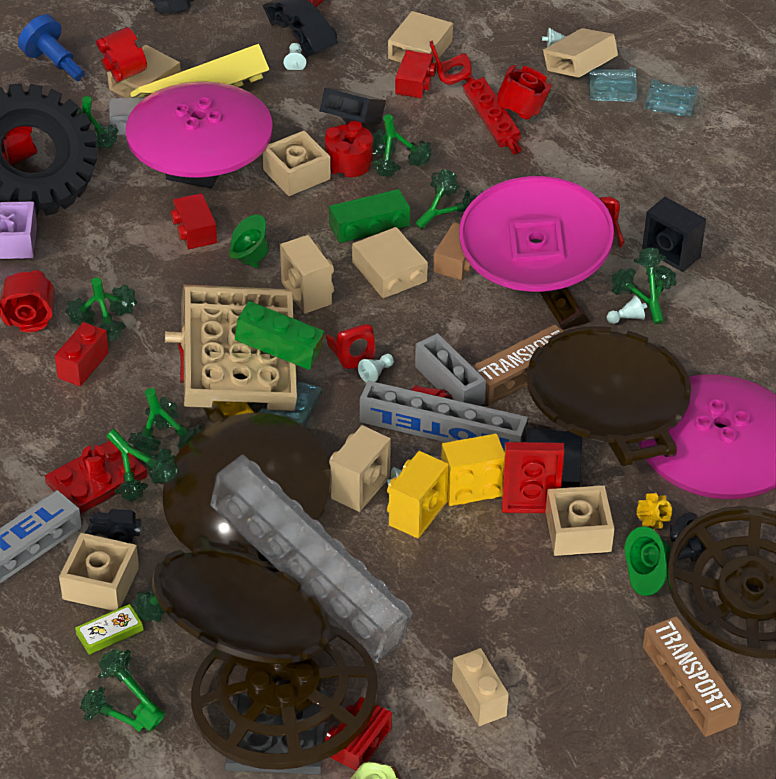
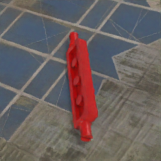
M471 73L468 78L464 79L466 84L462 85L468 100L499 147H509L513 155H516V152L517 154L520 153L521 147L517 143L521 139L519 129L507 111L497 104L498 98L485 78L482 77L476 80Z

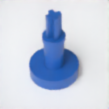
M49 14L40 15L29 22L19 36L18 47L29 58H37L45 54L59 70L64 69L76 81H80L81 77L85 76V72L73 61V54L58 42L62 31L60 23Z

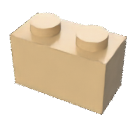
M480 648L453 658L452 681L478 726L506 717L509 694L482 649Z

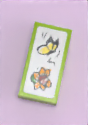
M130 604L75 627L76 635L89 655L144 631L142 622Z

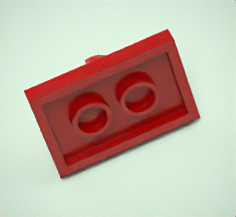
M109 440L100 446L94 445L95 449L91 450V445L83 449L80 457L44 476L45 483L52 491L58 490L79 508L81 514L147 478V469L132 454L128 453L133 480L129 484L126 479L122 453Z
M505 442L502 513H545L547 490L561 488L564 443Z

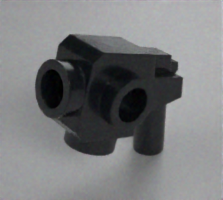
M194 0L150 1L156 6L154 8L155 12L163 14L169 11L181 13L191 6L190 2Z
M111 509L109 513L97 512L90 515V525L85 531V534L94 536L102 534L107 536L108 539L130 543L133 541L134 536H140L141 519H136L134 511Z
M688 512L677 519L676 525L671 524L670 541L675 542L683 529L698 518V515ZM696 535L682 549L678 560L690 558L692 562L697 561L703 551L706 550Z

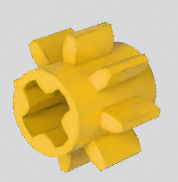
M647 493L646 500L638 501L637 516L643 522V527L651 526L652 529H662L663 522H670L672 506L666 500V495L658 496L657 493Z

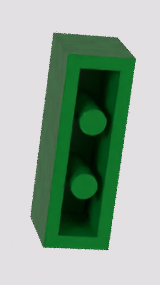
M399 189L329 206V226L339 243L376 235L394 227L400 229L410 226V206Z
M248 301L237 319L235 340L310 370L321 351L324 330Z

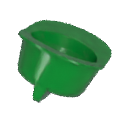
M251 215L237 225L232 234L229 256L232 259H238L244 265H251L255 269L259 268L261 260L269 252V243L265 235L267 224L266 219L262 215Z
M646 526L637 527L630 532L624 547L629 579L632 588L637 594L652 596L665 583L671 549L668 543L663 538H660L654 529Z

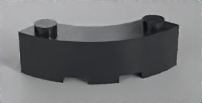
M273 0L262 5L271 26H289L293 29V36L297 39L307 57L329 49L338 43L335 29L330 27L324 16L310 1Z

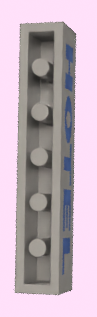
M372 381L367 382L360 397V423L442 442L497 433L504 453L505 442H526L528 417Z
M58 490L43 498L27 511L20 513L15 519L0 528V583L82 528L79 508Z

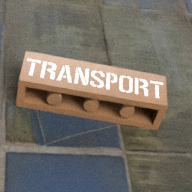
M555 324L473 365L472 367L486 380L485 402L490 405L527 386V369L533 353L538 347H543L547 344L550 337L563 331Z
M677 616L645 628L644 650L703 735L707 737L737 725L741 702L738 696L729 690L721 672L715 670L709 662L706 651L703 648H699L694 641L690 629L684 626Z

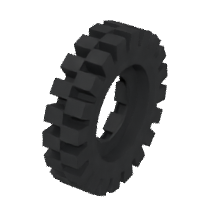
M22 83L10 84L7 93L0 87V202H34L36 217L39 210H43L45 216L52 215L58 212L60 205L65 210L74 204L76 196L80 198L86 190L98 155V148H95L97 143L95 130L88 131L91 122L85 113L77 115L79 106L71 99L64 104L60 102L62 93L51 89L48 96L42 94L43 86L30 84L29 90L24 91ZM19 126L41 129L50 136L55 145L56 156L53 163L47 169L36 173L17 170L6 161L2 153L1 144L6 133Z

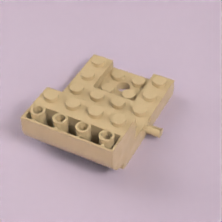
M183 284L181 332L165 331V343H181L184 350L185 407L212 408V401L267 403V410L295 411L297 400L296 365L235 340L237 319L248 301L293 318V297L290 289ZM244 374L247 378L240 380L235 378L234 375Z

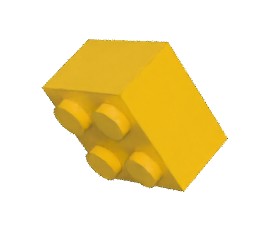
M497 433L442 443L441 461L449 464L447 492L449 506L502 497L505 453Z
M418 451L412 459L406 461L402 472L397 478L394 477L390 481L387 488V493H389V504L387 506L389 526L417 539L420 538L447 503L448 463L421 451Z

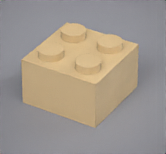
M301 131L267 146L263 152V170L288 196H291L330 180V156L305 131Z
M309 235L280 244L281 282L286 289H290L294 301L303 314L331 305L332 293L334 292L331 274L334 273V268L330 259H326L322 254L319 244L314 243Z
M363 425L354 434L352 433L348 436L344 446L339 451H335L329 461L332 480L331 499L358 512L366 506L387 479L390 478L391 438Z
M605 485L547 490L545 513L554 556L612 552L614 525Z
M80 533L59 576L62 599L112 611L121 608L139 569L137 545Z

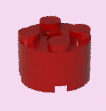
M129 27L122 28L96 40L97 47L104 56L101 59L102 65L106 72L111 71L116 83L133 77L147 68L142 47L138 48L135 43L138 39Z
M512 65L507 69L498 90L497 104L501 108L510 109L518 113L521 118L528 120L541 112L552 85L551 83L547 84V77L540 71L528 66H523L522 69H515L517 65Z
M351 121L348 124L330 127L326 130L325 152L330 156V172L337 175V172L344 173L345 177L352 178L364 175L370 170V166L373 164V136L369 130L362 127V123Z
M19 126L11 129L4 136L1 144L2 153L11 166L37 154L36 146L30 135L32 127Z
M38 270L19 272L7 276L3 284L0 300V317L2 321L9 327L12 325L20 327L19 331L36 332L45 328L53 314L55 288L53 284L45 277L43 272Z

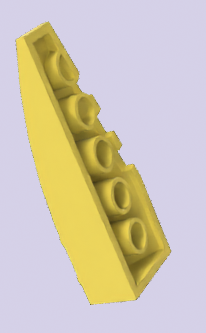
M259 44L141 86L132 91L130 95L131 97H147L160 89L172 85L198 81L219 82L241 87L244 85L243 81L249 80L250 83L262 79V74L267 72L269 67Z

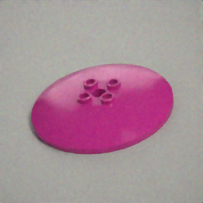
M187 82L160 89L140 101L128 116L126 140L132 153L141 162L157 171L181 177H211L238 170L258 158L265 151L271 140L273 130L272 117L260 99L242 88L219 82Z
M545 176L510 179L488 188L469 204L462 216L459 227L460 246L463 255L473 269L493 283L510 289L530 292L562 289L586 279L603 265L611 252L614 238L611 215L597 196L576 183ZM539 239V240H541L542 242H540V243H533V242H531V240Z
M716 374L689 376L691 385L689 407L682 420L668 431L676 444L677 453L672 457H665L663 455L648 458L646 461L661 477L673 485L688 492L710 498L742 499L764 494L775 489L776 394L761 385L738 377ZM723 424L727 427L719 428L716 425ZM654 439L638 442L640 448L657 445Z

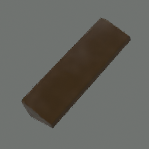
M569 287L540 292L563 330L590 322Z

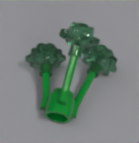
M111 649L98 662L101 672L97 677L99 679H106L115 676L120 682L123 681L141 701L133 712L136 719L114 710V706L106 703L105 688L100 686L97 691L88 690L81 700L80 709L85 712L84 720L90 721L93 717L102 714L106 717L112 716L131 725L138 732H141L143 728L151 732L161 723L166 713L148 697L132 678V672L127 668L132 660L131 651Z

